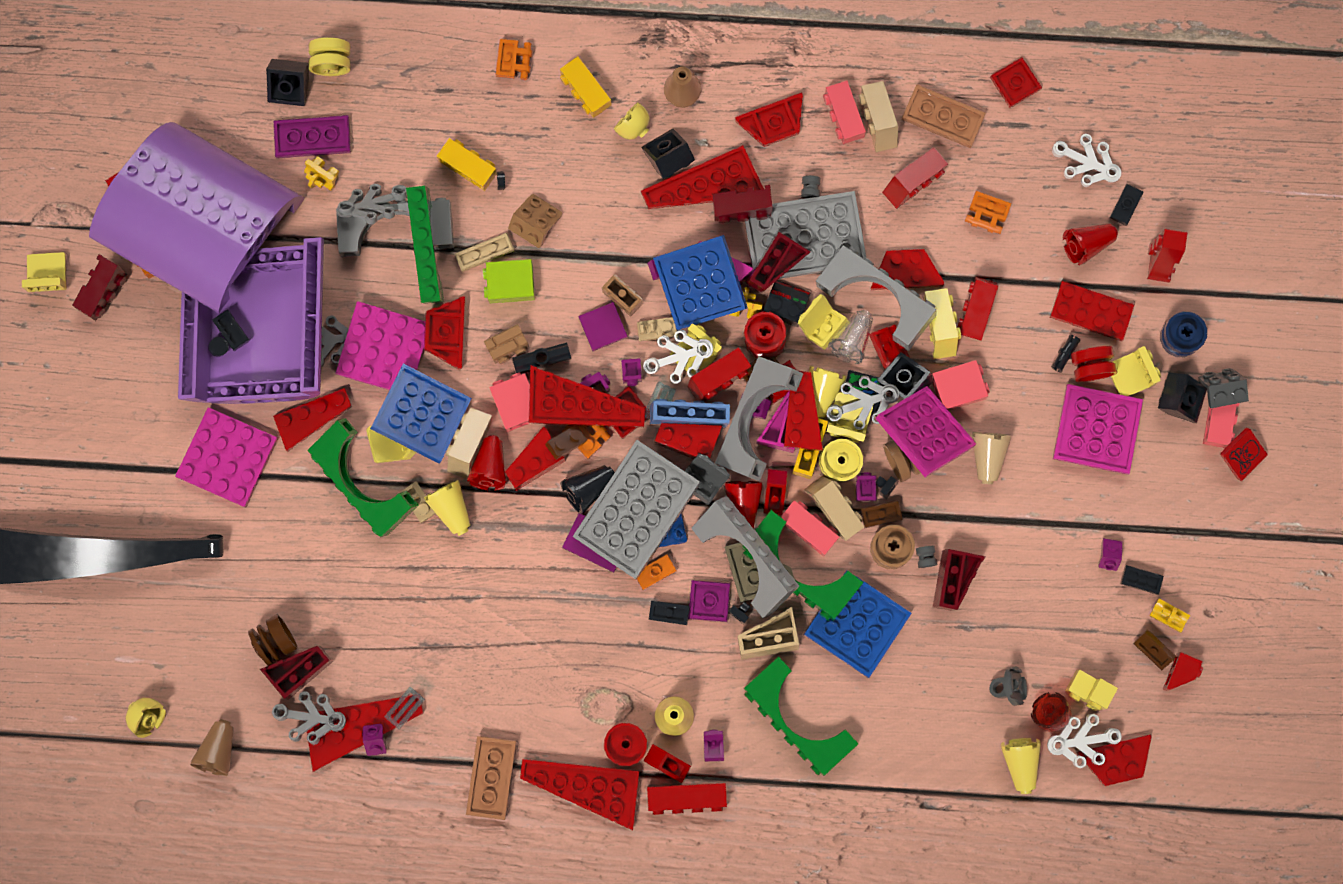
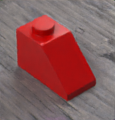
M768 469L764 514H768L772 510L777 515H783L787 471Z
M1182 652L1176 653L1177 657L1172 663L1163 690H1171L1196 680L1197 677L1199 678L1203 671L1201 666L1203 661Z
M652 744L643 760L680 783L683 782L691 768L689 764Z

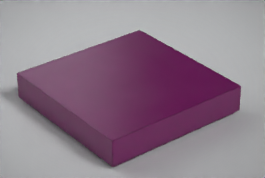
M614 302L578 316L592 352L628 338Z
M691 580L688 619L727 622L730 583Z

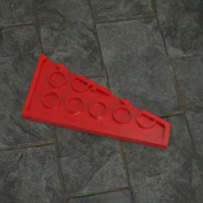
M742 145L643 189L641 194L648 209L713 203V194L735 190L737 193L747 192V188L752 187L754 191L763 190L764 188Z
M530 365L528 423L644 428L645 407L621 400L610 394L597 391L591 387Z
M421 694L335 708V712H341L345 716L346 725L340 731L331 730L320 737L318 744L312 745L308 742L312 772L364 746V726L382 724L384 735L422 715L424 712ZM325 710L318 711L320 715L328 716ZM335 720L334 725H337L340 720ZM318 723L307 731V735L312 731H317L325 724ZM316 735L311 737V741L316 739Z
M522 759L520 779L633 831L639 771Z

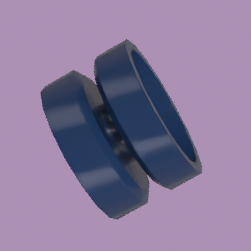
M1183 311L1175 314L1163 325L1160 331L1162 347L1168 354L1175 357L1185 358L1194 354L1204 345L1207 339V327L1204 320L1192 312Z

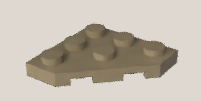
M739 542L724 548L739 600L742 603L755 598L759 586V574L754 559L750 560L743 554V544ZM782 564L784 568L789 572V574L794 578L792 569L789 566Z

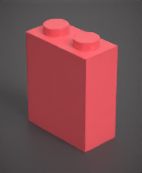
M975 360L932 373L936 396L948 411L985 400L988 397L990 391L988 384L984 383L982 375H984L982 366L978 365Z
M516 373L510 376L511 379L506 381L498 380L492 383L493 386L489 387L507 432L530 424L528 423L530 385L525 373L522 375L521 373Z

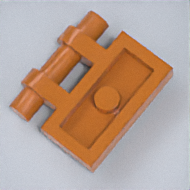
M500 39L496 77L515 79V72H521L520 79L527 80L531 70L529 62L533 53L531 50L532 43L525 42L524 48H518L519 41ZM517 56L523 57L522 64H516Z
M976 191L969 210L976 212L975 216L967 214L965 222L970 223L973 227L979 226L987 229V232L1001 234L1003 227L996 225L997 220L1005 222L1012 203ZM981 214L992 218L991 222L980 219Z
M568 425V426H566V427L562 430V433L565 432L566 430L570 429L571 427L575 426V425ZM577 425L587 439L577 449L587 459L602 447L597 441L602 437L607 442L611 438L604 426H591L596 431L592 436L585 429L587 425Z

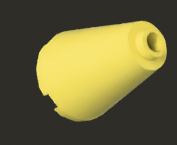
M810 366L809 372H811L817 415L819 419L821 417L825 418L828 408L833 404L847 376L842 375V378H839V374L818 367L815 371L813 370L814 367Z
M458 480L424 497L426 503L453 534L457 533L460 536L469 531L468 527L471 525Z
M680 697L664 699L655 711V721L658 728L670 736L684 734L690 729L694 720L691 705ZM672 711H676L678 713V717L676 719H672L670 717Z
M1018 738L1009 740L1007 745H1005V742L1001 743V749L1014 786L1021 794H1030L1032 790L1036 789L1041 747L1039 739H1036V742H1032L1031 738Z

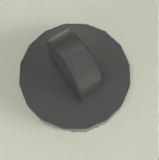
M1017 666L1008 667L1005 670L1004 677L994 679L989 687L992 696L1001 699L1008 698L1013 706L1023 705L1025 703L1023 700H1026L1027 683L1025 677H1021L1020 673H1022V670ZM1002 683L1003 691L997 693L996 687Z

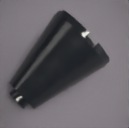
M603 465L562 480L560 482L562 491H567V500L577 512L582 514L598 499L615 472L610 466Z

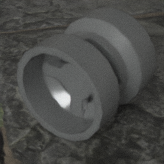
M811 175L803 176L801 197H819L820 190L818 186L820 185L821 178Z
M935 546L916 548V555L919 556L918 568L938 565L937 559L934 557L936 552Z

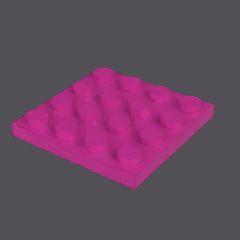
M357 301L335 375L390 390L403 363L417 370L424 347L425 321Z
M1067 384L1053 459L1129 475L1143 399Z
M928 386L881 412L875 418L925 478L968 452L976 445L974 440Z
M208 407L175 477L246 508L278 438Z

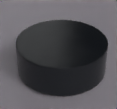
M497 171V190H504L505 173Z
M215 337L208 344L209 352L215 357L223 356L229 348L228 342L222 337Z

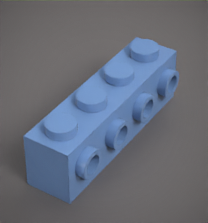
M656 399L650 405V424L719 425L726 428L730 423V404H724L723 402H712L710 404L704 401H694L691 403L685 400H675L672 402L666 399Z

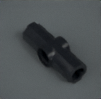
M567 342L545 349L539 348L534 352L512 357L516 373L530 371V365L537 368H546L551 364L572 359ZM540 354L547 356L544 362L537 361V357Z

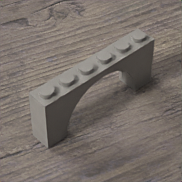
M436 198L435 201H431L433 245L435 250L454 248L451 202L446 200V198ZM398 201V204H390L389 202L379 204L385 207H393L395 215L410 216L408 201ZM336 209L340 256H360L363 238L373 224H368L364 218L356 216L349 218L340 217ZM362 209V210H361V211H365V212H375V211H371V210H367V209ZM375 212L377 221L385 218L383 213Z
M843 245L817 278V287L831 297L843 287L856 282L868 281L886 287L894 294L901 309L900 321L893 333V340L909 351L935 318V305L928 300L923 301L919 298L920 295L917 292L907 290L901 281L891 279L885 270L881 268L878 270L869 259H862L858 256L856 250Z
M758 356L715 464L757 481L761 480L767 463L756 456L750 444L749 427L752 415L759 404L769 395L782 390L797 391L803 373Z
M727 496L715 501L691 528L702 543L718 535H723L736 539L748 549L756 563L759 574L758 591L751 604L762 618L774 613L799 587L794 578Z

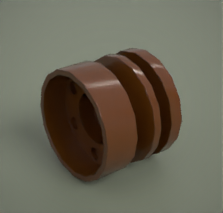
M278 614L266 620L268 630H265L259 624L256 627L258 633L253 628L248 631L255 652L268 666L273 664L272 657L276 661L280 660L278 650H281L285 655H289L298 649L292 633Z

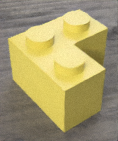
M1076 670L1065 691L1070 693L1069 697L1078 702L1082 700L1087 703L1086 707L1093 711H1100L1108 708L1118 688L1101 678L1096 679L1081 670Z

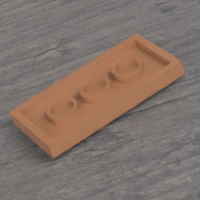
M916 84L901 120L971 148L986 113Z
M477 736L466 815L500 820L506 819L517 741Z

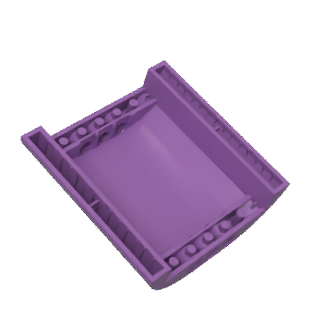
M169 122L157 128L145 139L113 179L96 209L89 237L219 313L230 299L228 288L287 210L295 213L304 201V197L179 124Z
M322 237L304 239V245L258 249L228 288L230 299L219 313L182 292L179 400L216 404H252L305 400L320 395L324 239ZM228 309L250 341L236 351H233L228 344L227 353L221 357H215L209 352L208 344L215 337H224L212 319Z

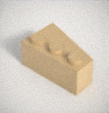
M884 81L861 86L859 100L860 104L864 105V116L868 121L875 152L897 148L898 124Z
M471 407L468 414L464 413L461 420V429L456 430L453 437L455 440L453 446L449 445L446 456H448L447 472L465 479L468 478L470 468L491 426V415Z
M822 476L804 489L807 494L812 495L816 501V506L821 508L828 522L838 531V535L843 540H848L864 528L861 523L863 521L862 517L857 511L854 512L852 510L851 501L847 496L843 497L840 493L842 488L836 481Z
M792 607L738 635L741 660L799 650Z

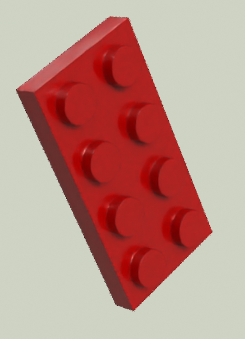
M1062 281L1049 318L1123 341L1134 304Z

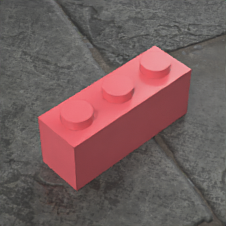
M848 81L826 87L823 98L825 104L829 105L831 109L829 115L831 121L836 123L837 129H835L838 140L841 139L842 143L846 144L864 138L866 131Z
M1240 403L1208 408L1203 444L1226 448L1234 440L1233 425H1236L1238 414H1235L1236 407Z
M793 501L781 516L786 521L785 526L824 557L839 539L838 531L830 525L828 527L822 523L823 519L817 514H810L807 511L808 507L801 501L798 503Z

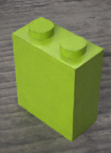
M531 259L486 262V268H483V279L487 280V287H484V297L488 298L490 304L535 300L533 263Z

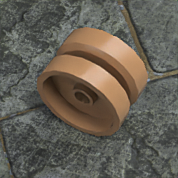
M892 440L883 444L887 460L900 482L910 479L911 471L916 475L921 473L895 441Z
M888 525L881 528L874 535L870 544V553L873 560L885 569L895 570L903 567L912 558L915 551V542L912 534L906 528L899 525ZM891 544L894 545L895 550L891 551V547L888 546Z

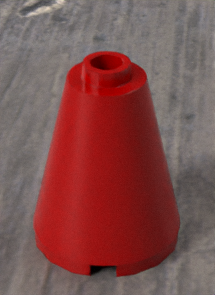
M1111 224L1067 229L1062 237L1063 240L1066 239L1067 244L1064 246V250L1071 262L1074 264L1079 263L1078 265L1080 266L1115 242L1118 231Z
M489 435L483 439L467 478V482L470 481L469 484L483 490H488L489 487H495V490L505 488L503 442L498 436Z
M725 482L726 496L754 529L763 488L762 482Z

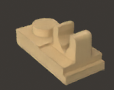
M673 317L637 322L639 342L657 340L663 335L673 338L676 333Z
M417 481L401 491H408L419 504L413 512L421 524L436 515L424 500L426 495Z

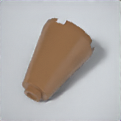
M678 67L666 79L664 94L666 99L674 104V106L685 108L692 106L699 98L701 84L687 67Z
M220 719L219 722H214L191 760L192 767L204 772L206 770L213 772L212 774L228 776L233 738L231 722Z

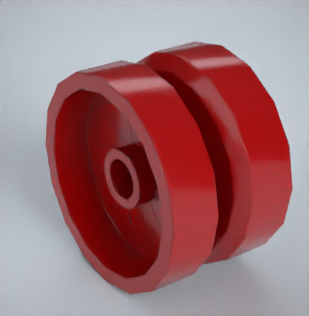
M760 312L749 318L744 329L747 351L755 358L759 356L768 360L780 355L786 346V327L783 320L771 312Z
M1098 346L1072 353V365L1081 366L1074 371L1075 381H1094L1116 375L1118 373L1116 363L1109 362L1114 357L1113 347Z
M620 723L613 726L607 732L604 739V750L607 757L613 763L620 766H632L645 756L647 739L644 732L638 726L631 723ZM623 741L629 742L628 748L622 747Z

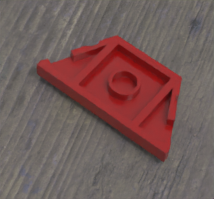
M801 92L735 117V122L763 147L796 136L800 132L803 94Z
M925 249L886 251L879 269L885 270L891 279L901 281L904 284V288L944 286L943 279ZM873 282L871 285V290H887L886 287Z
M465 296L425 312L424 350L458 370L462 369Z
M1150 734L1120 741L1117 744H1107L1091 748L1096 753L1104 755L1105 762L1102 765L1094 764L1092 759L1082 751H1078L1077 755L1086 759V765L1097 776L1103 786L1144 777L1152 737ZM1099 755L1096 757V762L1101 760Z

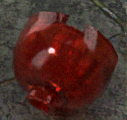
M1055 692L1056 694L1044 693L1032 705V720L1046 732L1061 731L1068 725L1071 718V707L1068 701L1057 692Z

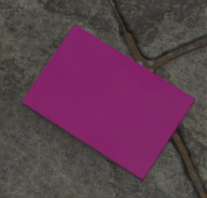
M578 513L562 548L614 573L617 566L573 537L586 517Z

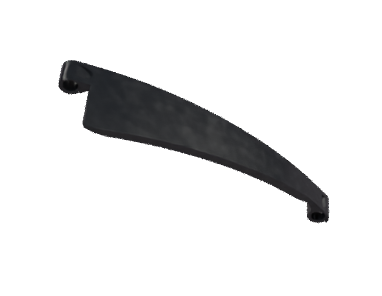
M0 528V584L78 578L146 568L188 559L219 558L224 553L223 536L220 534H210L196 539L120 538Z

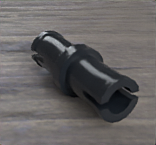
M1070 334L1063 348L1059 349V355L1051 365L1053 370L1057 371L1059 369L1058 372L1062 373L1068 360L1071 359V354L1081 341L1077 336L1073 338L1074 335Z

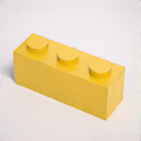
M578 56L560 68L561 81L565 86H570L572 89L570 91L576 100L579 99L582 102V108L587 115L591 114L595 118L612 105L609 96Z
M449 138L437 154L438 161L485 191L496 176V165L488 159L484 161L479 158L480 155L472 149L469 151L464 148L465 145L459 140L455 139L453 141Z
M818 418L822 442L828 421ZM799 449L792 474L811 479L819 451Z

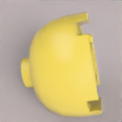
M637 102L624 118H621L614 127V130L624 139L631 140L638 136L642 138L649 131L647 128L650 122L648 111Z
M138 699L128 707L125 717L127 727L137 737H147L152 734L150 731L154 727L157 729L160 727L165 718L166 710L155 699Z

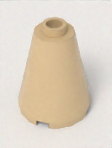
M972 432V439L976 443L974 454L978 479L982 480V484H993V481H998L1011 435Z

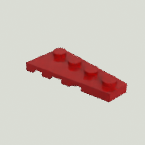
M799 371L803 373L797 391L789 390L784 447L823 451L811 372Z
M343 388L274 415L273 417L286 451L289 452L294 446L306 440L308 436L319 431L328 422L333 421L346 412L352 405L346 389Z

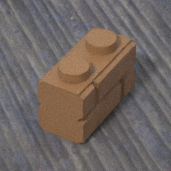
M615 274L602 287V292L630 317L643 304V299Z
M518 324L484 341L495 364H504L510 360V356L514 354L517 356L522 355L527 351L526 348L529 347Z

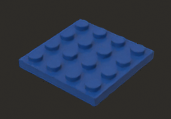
M724 235L653 258L677 330L690 327L692 323L696 325L748 308Z
M403 363L370 429L440 464L472 398Z
M861 580L863 584L834 621L831 619L829 621L819 614L821 612L819 611L804 635L867 678H870L912 613Z

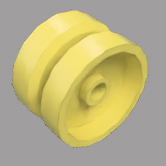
M318 38L309 42V54L312 56L309 59L310 72L321 76H340L350 72V60L347 58L350 55L349 42L339 38Z
M837 439L828 443L819 455L820 470L826 478L832 481L844 482L850 480L860 472L863 466V455L860 448L848 439ZM839 457L844 458V461L842 462L843 464H840L838 462Z

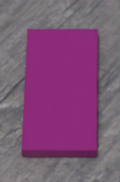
M348 115L273 121L276 159L351 153Z

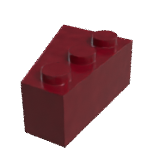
M765 185V189L754 191L752 187L747 188V192L737 193L735 190L713 194L714 221L728 223L730 220L738 219L739 222L748 221L749 218H757V220L768 219L772 213L771 186Z
M778 232L771 240L746 283L762 293L811 252Z
M100 254L96 258L99 262L95 270L91 269L88 273L91 276L86 286L82 285L72 304L78 311L95 321L103 316L108 302L113 301L116 296L115 292L119 286L121 287L125 283L127 273L118 265Z
M953 549L942 550L933 607L948 611L958 610L969 589L968 587L973 578H975L977 570L986 556Z
M315 646L270 666L263 667L260 670L284 699L289 700L327 668L333 660L322 647Z

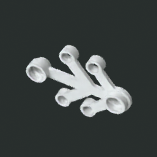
M1083 134L1080 138V144L1084 147L1087 157L1069 149L1068 145L1063 141L1056 142L1052 147V153L1055 157L1067 156L1083 164L1077 167H1067L1064 171V176L1067 179H1072L1075 175L1093 169L1101 172L1093 176L1089 174L1084 175L1081 179V184L1084 187H1089L1092 183L1102 180L1113 183L1121 177V169L1116 164H1112L1108 153L1109 145L1106 142H1100L1097 146V152L1101 154L1104 165L1097 161L1091 145L1092 137L1089 134ZM1084 137L1088 138V143L1083 141ZM1058 146H1063L1064 150H1058ZM1100 146H1105L1106 150L1102 151ZM1067 170H1071L1073 175H1068ZM1109 170H1113L1115 175H1110ZM1088 178L1090 183H1085L1084 179Z
M684 330L677 331L674 338L677 342L683 341L693 348L686 350L671 342L670 338L666 335L659 337L657 340L658 345L676 354L658 360L656 358L647 359L644 362L643 368L648 374H654L660 367L679 361L674 373L670 375L671 382L677 384L682 381V373L689 358L696 356L693 365L687 370V374L691 378L693 376L691 369H694L696 373L700 372L699 368L703 359L710 357L713 353V345L707 339L697 341L689 337ZM679 333L683 334V339L678 337ZM662 338L666 340V345L662 344ZM702 345L707 347L706 352L702 350ZM651 362L655 363V368L651 367ZM674 374L679 376L678 381L674 379Z
M1088 714L1085 723L1075 737L1067 739L1071 731L1080 726L1079 718L1070 717L1062 732L1048 740L1047 748L1054 755L1063 754L1078 768H1083L1086 765V759L1082 756H1076L1068 749L1069 747L1078 748L1091 758L1094 764L1102 765L1105 762L1104 755L1096 753L1087 745L1100 742L1117 744L1121 740V732L1115 728H1108L1104 734L1086 736L1092 726H1096L1099 723V717L1096 714ZM1092 716L1095 717L1094 723L1090 722V718ZM1073 719L1076 720L1075 726L1071 725V721ZM1113 733L1117 735L1115 740L1111 737ZM1056 742H1060V748L1058 749L1055 748ZM1098 755L1101 757L1100 762H1096ZM1079 758L1082 759L1081 765H1077V760Z

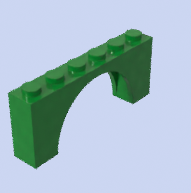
M426 186L406 188L421 303L444 302L442 283L438 274L433 245L430 190Z
M346 418L337 420L307 451L311 454L312 460L322 467L324 474L333 480L335 487L347 497L349 504L359 511L360 517L369 523L372 531L380 536V538L389 535L419 504L408 491L398 493L390 500H376L359 491L352 482L347 468L348 449L358 432Z
M771 510L755 531L780 561L778 539L786 525V521ZM743 545V546H742V549L744 550L743 554H744L747 558H749L750 560H752L753 557H752L751 553H750V552L748 551V549ZM847 571L838 580L822 586H811L796 581L799 587L793 594L796 596L800 594L805 598L804 602L809 607H816L821 611L819 614L828 621L829 619L834 621L863 582Z
M778 656L744 688L746 691L744 695L751 703L755 701L759 705L757 710L764 717L767 715L772 720L770 724L777 732L781 730L786 735L784 739L790 746L795 745L799 749L797 754L804 761L807 759L812 764L810 768L816 775L821 774L825 776L858 743L846 729L829 739L810 740L795 734L785 724L779 710V693L785 678L792 670Z

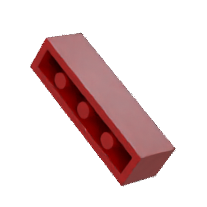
M726 783L647 787L648 811H652V815L664 814V810H672V814L684 813V809H692V813L704 812L703 808H711V812L723 811V807H727Z

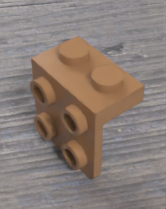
M532 194L514 212L508 229L537 248H540L545 241L548 231L561 218L562 212Z

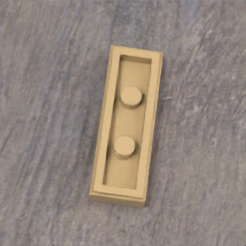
M504 233L455 253L461 271L464 272L514 251L508 234Z

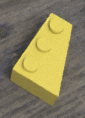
M947 288L925 291L924 301H930L935 305L936 316L929 324L931 331L930 342H933L934 345L933 359L956 356L958 339H961L960 328H956L957 315L956 311H952L951 307L953 306V297L948 294Z

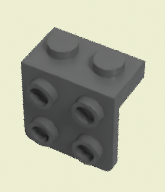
M1223 369L1220 373L1206 372L1203 376L1198 377V381L1207 388L1210 408L1249 401L1247 379L1234 369Z
M698 454L685 470L686 473L701 482L693 495L707 505L711 503L719 489L730 477L725 468L716 465L708 456Z

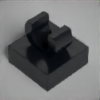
M879 476L875 482L881 488L880 496L886 500L898 485L897 480L890 476L888 481Z
M743 602L739 609L733 605L729 610V614L744 625L749 618L745 613L750 606L746 602Z

